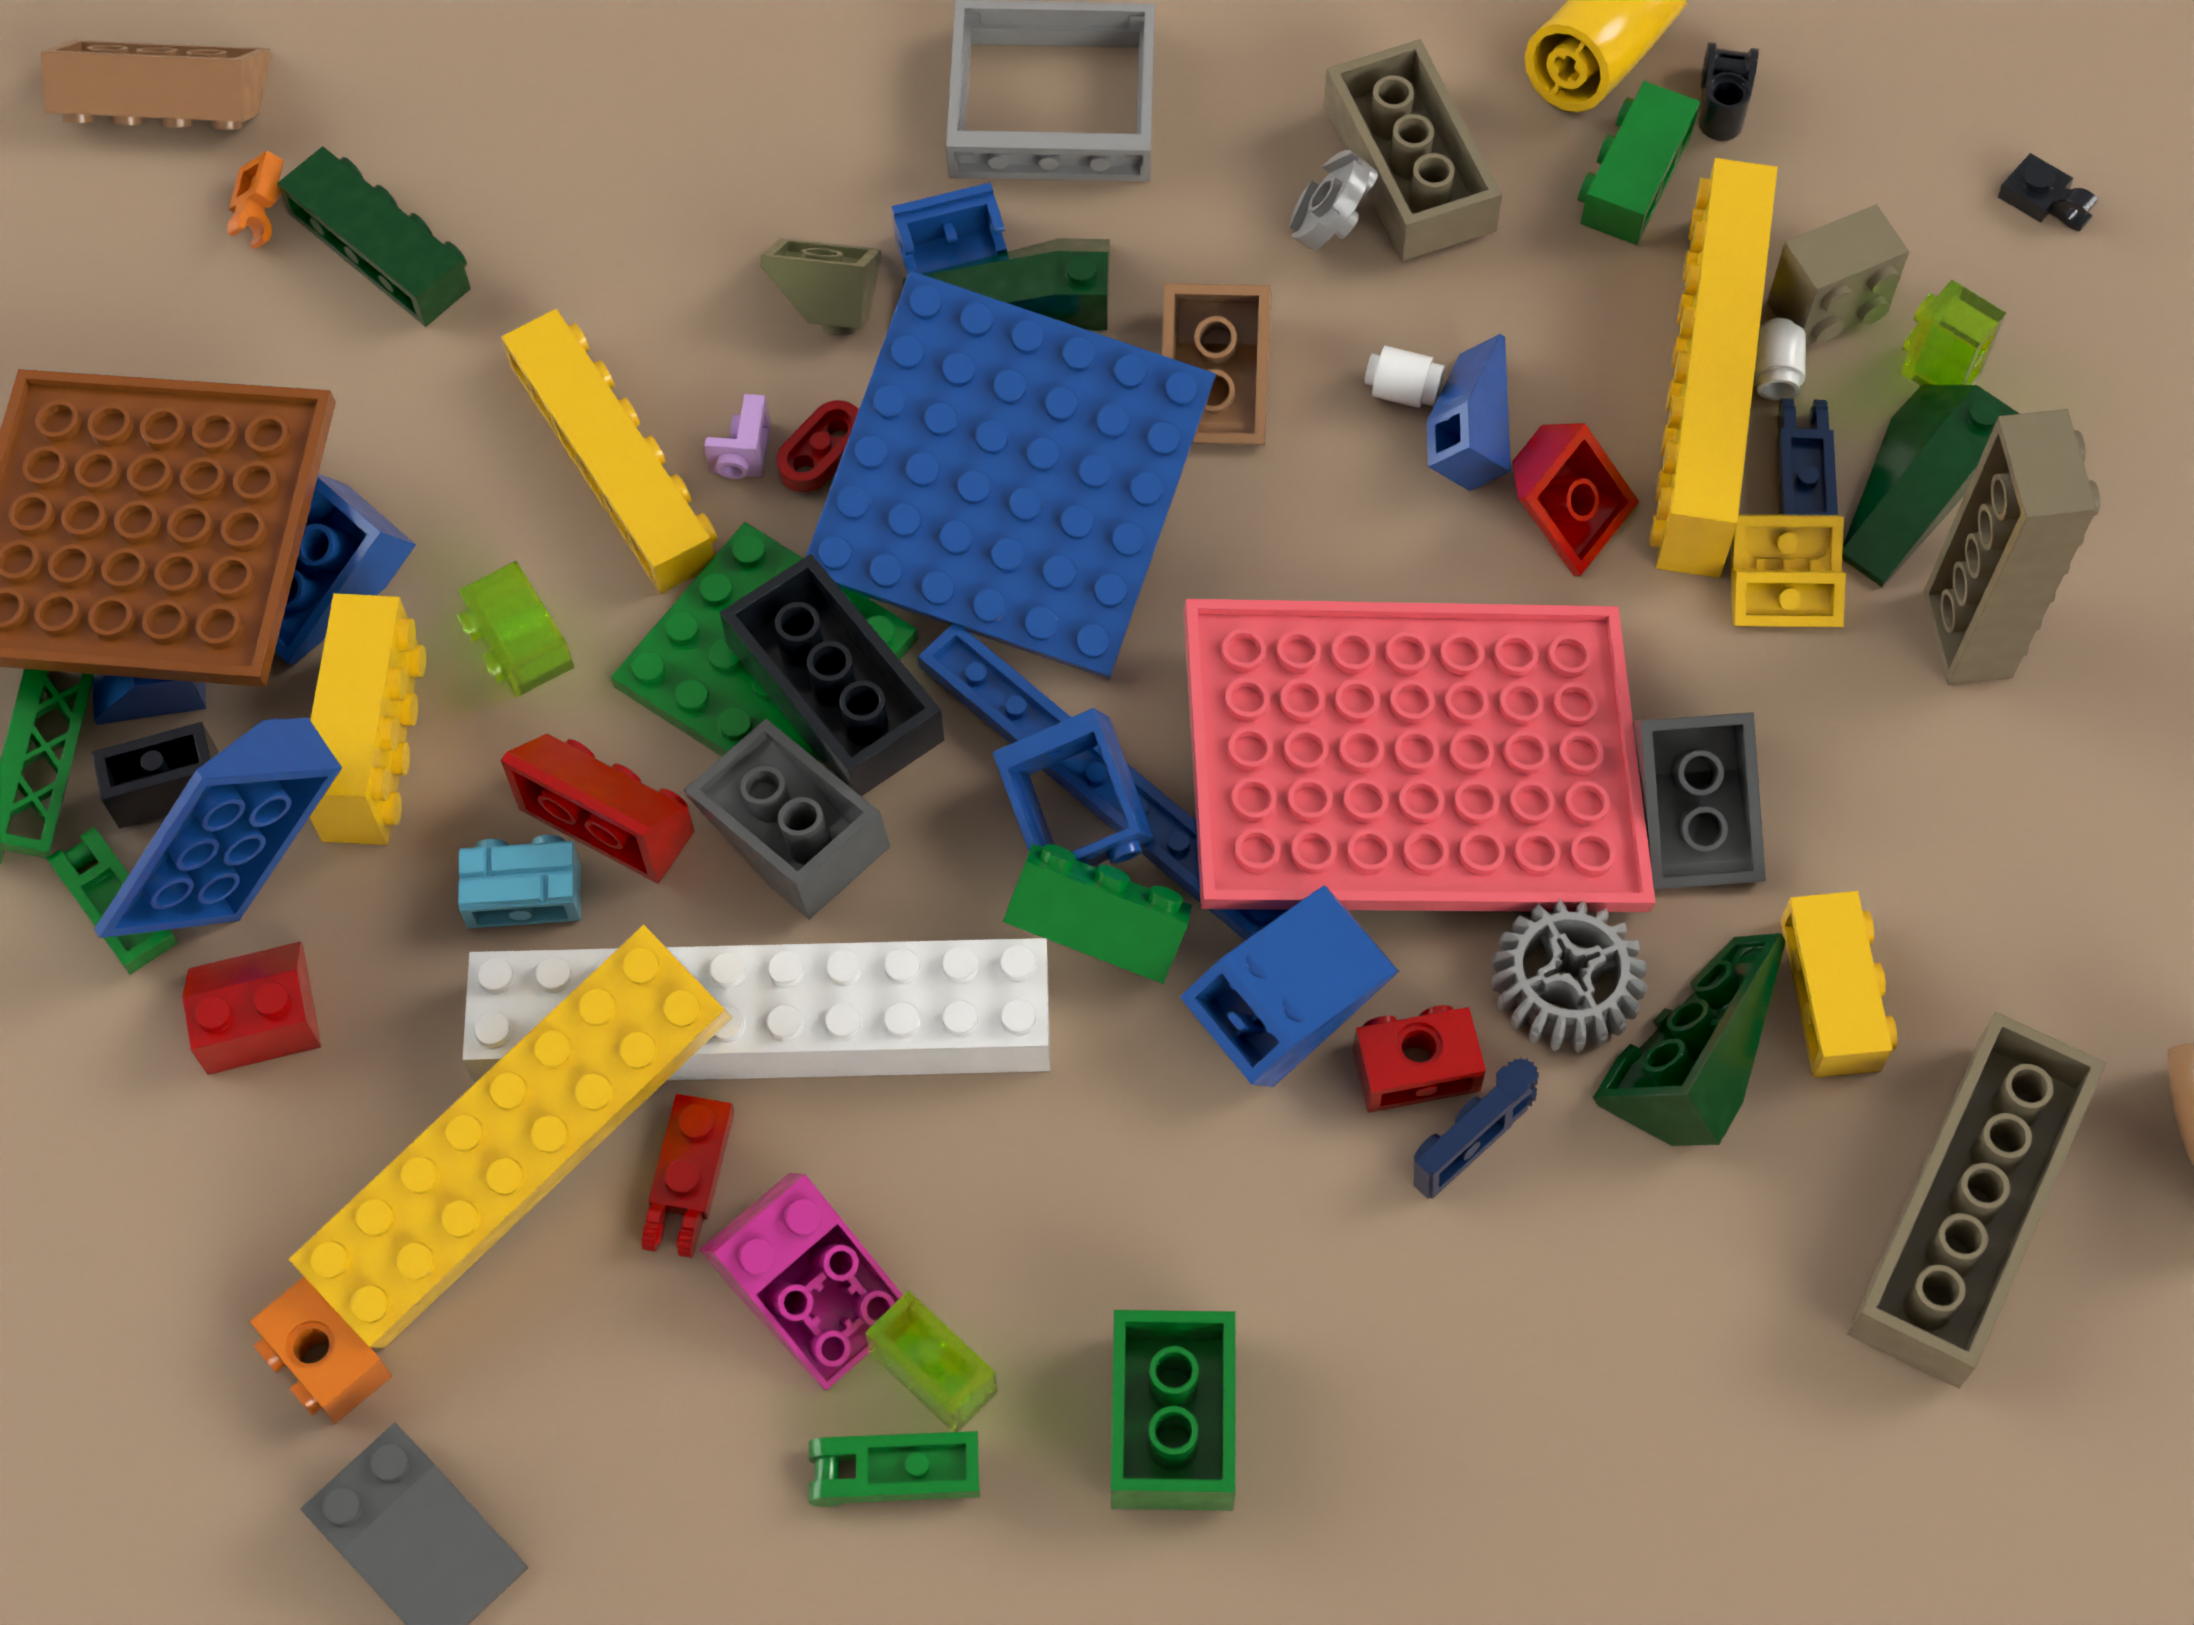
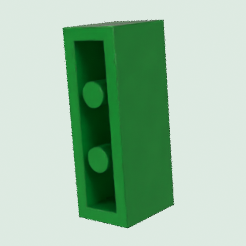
M1643 81L1635 99L1625 98L1616 120V126L1620 128L1616 136L1607 134L1597 157V163L1601 164L1597 174L1587 173L1580 188L1577 200L1584 203L1580 224L1638 245L1693 134L1701 101L1647 81Z
M1032 843L1002 922L1164 984L1187 929L1192 905L1183 902L1184 899L1179 893L1167 887L1152 886L1150 889L1130 881V877L1118 868L1108 865H1099L1096 868L1076 860L1075 854L1061 846L1046 844L1044 847Z

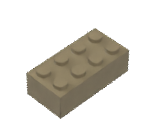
M1421 39L1327 68L1324 108L1345 150H1351L1378 171L1377 179L1367 193L1402 262L1497 230L1502 193Z

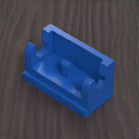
M991 182L891 206L894 236L907 276L909 270L922 274L1007 252L1002 234L1005 231Z

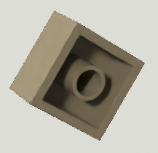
M1873 205L1785 241L1767 303L1777 318L1789 319L1804 329L1806 346L1816 341L1818 343H1826L1837 337L1845 329L1860 323L1865 325L1872 324L1886 315L1901 278L1909 250L1878 205Z

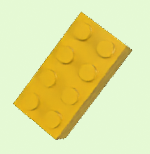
M333 593L310 719L342 767L309 817L322 842L388 845L391 825H398L400 822L402 799L397 789L400 775H407L409 770L410 748L409 744L405 741L408 726H415L417 722L418 698L416 693H414L416 677L422 678L425 674L426 649L424 645L418 644L415 621L413 618H408L402 601L397 596Z

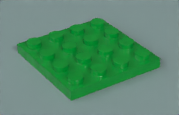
M744 522L611 676L614 688L721 757L761 722L767 719L818 761L817 755L728 647L719 613L803 559V557ZM840 588L898 659L901 660L918 640L917 628L867 597Z

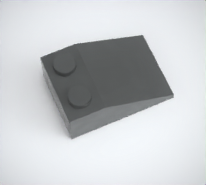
M1754 712L1633 721L1654 889L1766 881Z
M767 719L761 722L684 789L689 800L765 882L809 920L890 848L880 811Z
M395 1422L300 1508L315 1527L406 1625H469L528 1569V1566Z

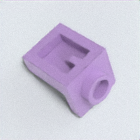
M744 394L741 414H733L730 438L707 437L705 439L704 451L711 473L719 474L729 479H741L745 476L763 477L772 425L765 395Z

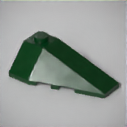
M1058 238L922 273V275L1086 330L1108 331L1110 239ZM903 278V287L907 278Z
M1922 384L1890 420L1845 538L1842 560L1883 587L1964 497L1998 416L2020 413L1978 385Z
M1782 934L1733 937L1690 982L1694 992L1686 1001L1673 1011L1664 1008L1653 1020L1657 1027L1655 1033L1640 1048L1630 1044L1616 1058L1593 1096L1596 1104L1670 1146L1719 1145L1744 1101L1786 943Z

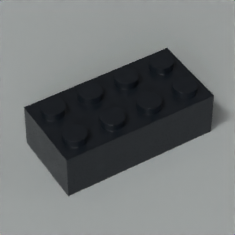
M812 554L804 557L719 612L728 647L825 767L860 796H863L945 741L941 709Z

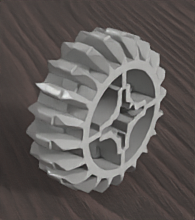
M1560 899L1554 906L1551 915L1539 904L1532 909L1531 920L1519 915L1513 922V933L1505 931L1501 935L1498 944L1501 951L1494 953L1491 967L1497 973L1492 976L1491 988L1493 991L1502 993L1497 1002L1499 1012L1514 1011L1510 1020L1513 1030L1521 1028L1526 1024L1531 1026L1528 1036L1531 1044L1540 1040L1542 1034L1550 1036V1047L1553 1052L1560 1049L1563 1039L1570 1040L1573 1049L1578 1053L1584 1049L1586 1037L1599 1048L1606 1044L1608 1032L1619 1037L1627 1026L1625 1019L1633 1020L1637 1017L1640 1010L1637 1000L1643 999L1647 990L1646 982L1641 980L1647 971L1646 960L1636 958L1641 948L1639 940H1623L1627 932L1625 922L1612 927L1608 926L1606 923L1609 913L1606 908L1598 912L1596 917L1587 915L1588 908L1584 900L1577 905L1575 912H1568L1566 905ZM1574 944H1577V945H1581V946H1583V947H1586V949H1585V948H1579V947L1575 946ZM1542 947L1545 953L1543 961L1545 966L1538 969L1535 977L1526 979L1523 963L1529 955ZM1610 972L1613 978L1614 992L1605 1001L1596 1005L1593 999L1595 992L1593 984L1600 981L1601 975ZM1549 1003H1557V1004H1560V1005L1564 1006L1566 1009H1562V1008L1556 1007V1006L1551 1005V1004H1549Z

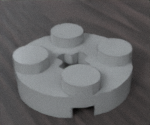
M1343 150L1327 161L1323 168L1330 173L1320 185L1313 180L1310 181L1301 194L1291 215L1289 228L1295 231L1291 236L1314 251L1321 248L1333 235L1343 239L1351 232L1359 217V214L1354 210L1362 196L1372 188L1377 179L1378 171L1351 150Z

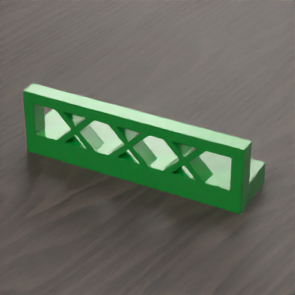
M24 669L0 759V864H2L5 850L45 859L49 857L95 674L82 673L80 683L59 694L49 680L51 671ZM46 692L50 699L43 702ZM76 698L72 712L66 703ZM57 708L69 724L68 732L46 742L36 728L40 716ZM34 742L38 748L31 751L32 743ZM64 747L61 760H59L54 751ZM45 757L57 774L56 780L42 789L33 792L24 779L26 766ZM21 791L25 798L18 801ZM51 796L47 811L41 801ZM32 807L44 823L41 839L37 840L9 834L13 817Z

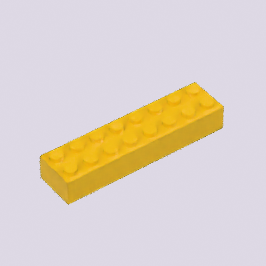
M1715 158L1710 179L1700 177L1695 209H1692L1687 239L1691 240L1690 251L1687 250L1683 268L1682 282H1686L1685 291L1681 294L1677 315V324L1680 325L1679 336H1676L1671 368H1675L1674 379L1670 381L1666 403V412H1669L1668 424H1665L1660 450V456H1664L1662 469L1658 473L1654 501H1658L1657 514L1653 516L1649 537V547L1658 548L1656 569L1720 578L1738 523L1778 166Z
M645 925L641 926L288 1260L369 1347L386 1348L733 1017Z

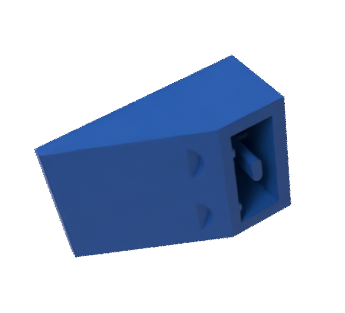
M1323 885L1221 957L1180 998L1251 1085L1275 1087L1389 982L1399 970L1330 889Z

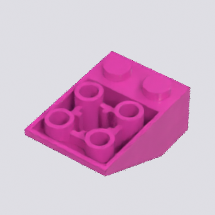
M789 1172L699 1249L734 1293L824 1390H828L916 1312L806 1174Z

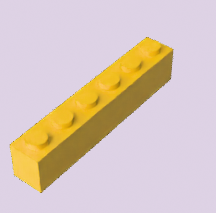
M556 308L501 336L511 369L660 595L700 574L715 556L712 543L718 541L717 534L707 516L703 512L695 515L688 503L692 502V499L680 476L677 473L669 476L662 466L666 461L656 440L651 435L643 438L637 429L640 426V421L629 400L626 397L618 400L611 389L615 388V385L604 363L601 360L593 363L586 353L590 351V348L579 326L576 323L568 326Z

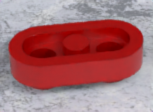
M834 400L822 404L780 447L776 463L780 480L787 488L796 492H811L822 487L838 469L859 411L855 405L842 400ZM835 431L846 432L842 437L831 436ZM803 466H809L813 468L812 470L807 472H797V470Z

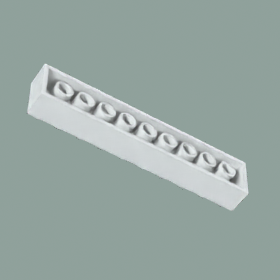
M1047 938L666 947L733 1017L668 1080L1050 1071ZM618 948L469 952L462 1060L474 1084Z

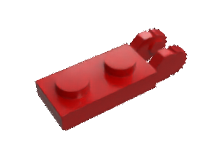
M675 1094L648 1200L650 1207L647 1211L641 1239L643 1250L653 1252L658 1250L663 1239L668 1213L684 1215L677 1237L678 1255L687 1258L694 1256L703 1220L709 1217L734 1116L732 1103Z

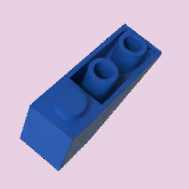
M1498 334L1459 355L1427 420L1428 467L1469 491L1511 472L1505 336L1502 334Z

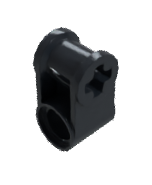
M1708 42L1701 75L1700 88H1702L1698 122L1701 131L1709 138L1718 141H1728L1736 138L1741 133L1752 95L1759 49L1751 48L1748 53L1718 49L1716 43Z

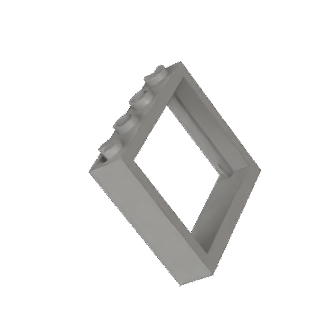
M955 0L946 140L949 178L1150 181L1155 4L1130 2L1088 3L1085 1ZM972 44L1139 47L1136 134L967 130Z

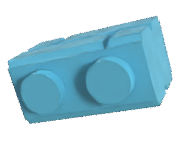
M556 835L537 836L532 839L531 844L509 845L506 841L500 839H484L477 842L475 848H461L459 850L460 881L458 885V905L467 929L580 921L581 865L573 841H565L562 837Z

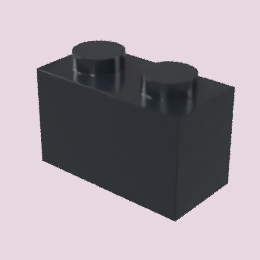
M203 722L91 751L101 801L119 829L167 816L195 771L219 753Z

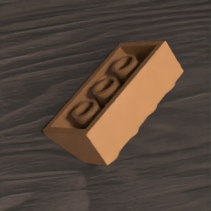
M73 40L41 51L45 113L63 114V121L69 123L94 122V115L112 116L113 124L117 125L143 124V117L162 118V126L190 127L193 126V120H211L212 128L241 129L243 128L242 122L259 115L270 63V48Z

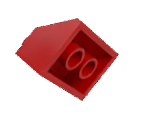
M547 733L507 751L500 760L520 811L657 884L660 883L695 832L688 805L679 795L665 788L656 791L641 783V779L632 770L621 764L615 763L610 767L595 759L594 754L576 740L567 739L566 742H563Z

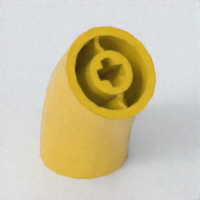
M1567 0L1528 41L1524 54L1526 72L1534 89L1548 103L1561 110L1582 112L1593 109L1652 48L1686 7L1687 1Z

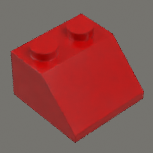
M301 941L188 968L182 1001L190 1050L207 1075L321 1047L304 947Z

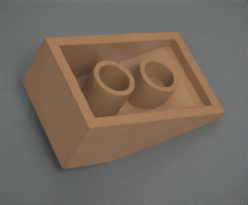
M1164 283L1162 355L1216 373L1215 381L1193 444L1265 445L1272 315V291L1270 285Z

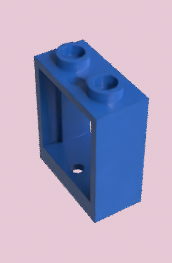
M1091 708L992 752L1029 851L1032 843L1044 847L1046 844L1055 845L1029 775L1098 745L1128 828L1072 851L1076 856V860L1090 866H1095L1106 860H1109L1111 864L1128 861L1142 853L1141 845L1155 840L1110 717L1095 708Z

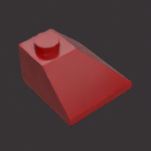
M1585 423L1541 425L1512 461L1518 499L1573 576H1581L1635 508L1639 500Z

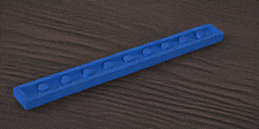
M952 624L917 656L918 665L924 672L1010 744L1071 718V716L961 626ZM1098 745L1042 770L1115 832L1128 828ZM1127 764L1155 840L1140 846L1142 849L1141 854L1201 903L1196 820ZM1208 909L1244 940H1247L1288 911Z

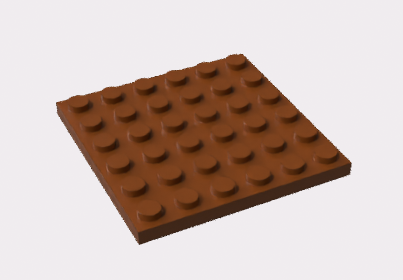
M18 369L0 429V667L266 687L336 404L331 391Z

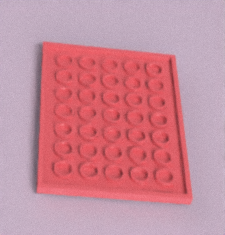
M1186 599L1184 627L1201 909L1289 910L1325 885L1347 910L1532 912V909L1539 904L1547 912H1553L1554 906L1560 899L1566 905L1568 912H1575L1577 905L1583 900L1587 905V912H1600L1605 908L1607 912H1650L1655 905V895L1619 606Z

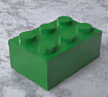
M1114 1310L1111 1509L1234 1511L1236 1491V1311Z

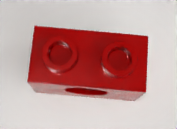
M1439 1005L1422 1011L1419 1016L1397 1020L1394 1016H1380L1368 1020L1363 1024V1027H1357L1355 1030L1352 1050L1368 1113L1481 1092L1486 1068L1469 1007L1453 1010L1449 1005ZM1410 1047H1419L1426 1050L1430 1054L1431 1059L1425 1062H1414L1408 1059L1403 1051Z

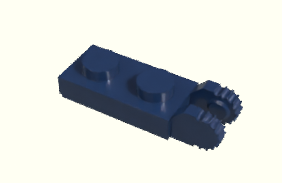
M1781 398L1777 416L1778 436L1776 439L1780 514L1838 515L1834 431L1829 430L1827 400H1814L1809 413L1811 429L1796 428L1794 399Z
M1522 1057L1517 1060L1514 1058L1512 1062H1508L1507 1067L1503 1066L1496 1073V1087L1483 1099L1479 1096L1470 1099L1458 1112L1455 1124L1442 1136L1437 1133L1433 1134L1421 1144L1414 1155L1413 1186L1427 1199L1430 1197L1433 1199L1512 1127V1124L1528 1110V1106H1532L1533 1101H1536L1537 1089L1535 1087L1538 1082L1539 1072H1537V1067L1533 1065L1534 1062L1528 1061V1058L1526 1060L1522 1059Z

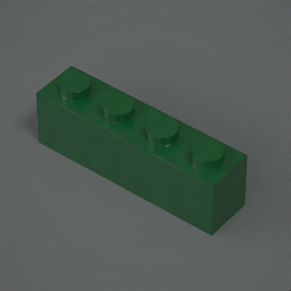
M322 146L277 183L289 215L425 327L471 290L465 271L467 261L461 251L449 241L443 244L436 239L428 225L417 214L411 213L407 215L398 208L396 201L381 185L373 187L366 182L359 169L348 158L342 157L338 159Z

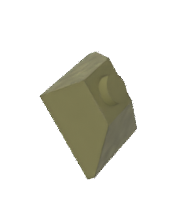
M780 238L761 255L760 266L808 323L823 325V331L826 333L850 335L854 333V328L861 329L869 320L881 261V249Z

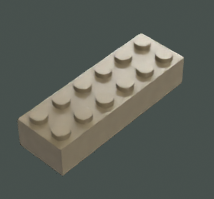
M2068 409L1998 416L1924 588L1948 685L2013 678L2023 656L2028 654L2029 644L2036 630L2041 628L2042 618L2049 604L2055 600L2057 588L2064 575L2069 572L2070 563L2078 547L2084 542L2085 533L2093 517L2099 512V490L2095 481L2088 480L2084 466V438L2080 431H2074Z
M1994 1013L1978 1040L1847 1335L1960 1389L1978 1364L2107 1062L2000 1013Z

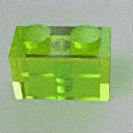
M1951 280L1938 296L1933 293L1928 294L1917 309L1913 320L1918 324L1911 331L1902 347V350L1906 351L1908 355L1901 374L1920 386L1922 384L1972 385L1983 371L2006 312L1954 280Z
M517 560L458 590L465 610L457 615L472 643L480 639L483 641L489 652L483 654L482 658L491 676L497 684L506 680L516 698L574 668L564 637Z
M909 1290L865 1332L870 1354L952 1432H959L998 1392L995 1371Z

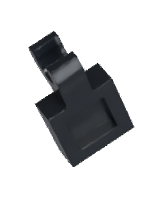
M2031 153L2004 181L1998 198L2039 222H2042L2050 213L2069 228L2079 232L2091 220L2092 214L2089 211L2098 201V198L2089 190L2084 188L2070 189L2073 177Z

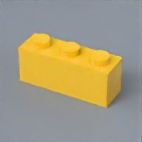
M1858 891L1790 897L1780 922L1786 941L1785 946L1812 1077L1819 1078L1882 1071L1890 1054L1897 1048L1898 1037L1894 1018L1891 1015L1885 1016L1881 997L1885 995L1886 980L1881 963H1874L1870 944H1873L1874 924L1870 911H1862Z

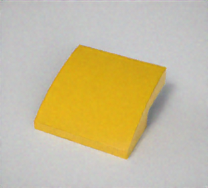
M1738 514V523L1731 542L1733 625L1844 627L1846 573L1842 571L1844 516Z

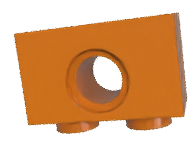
M305 1277L301 1278L249 1321L262 1337L253 1345L254 1348L275 1373L284 1366L292 1372L298 1382L289 1389L312 1416L323 1409L336 1424L392 1377L389 1370L371 1347L357 1335ZM317 1343H329L328 1352L323 1359L316 1363H304V1356L310 1347Z

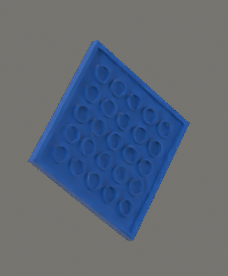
M909 270L806 556L812 554L839 588L948 625L955 624L961 626L968 632L1110 680L1215 381L1216 373Z

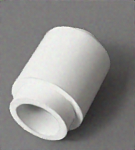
M1775 318L1766 321L1759 328L1753 384L1757 386V393L1765 399L1780 401L1781 398L1791 399L1799 394L1800 386L1805 382L1806 334L1803 328L1794 324L1791 320Z
M1385 345L1381 355L1371 354L1364 384L1373 386L1372 397L1420 409L1422 404L1434 406L1442 385L1445 365L1433 363L1434 357Z

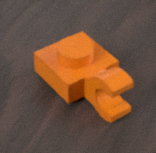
M265 151L239 168L228 209L234 213L227 224L228 234L235 236L248 225L253 233L251 247L254 249L267 243L272 236V225L265 214V208L272 207L281 194L277 183L280 179L284 160L269 151Z

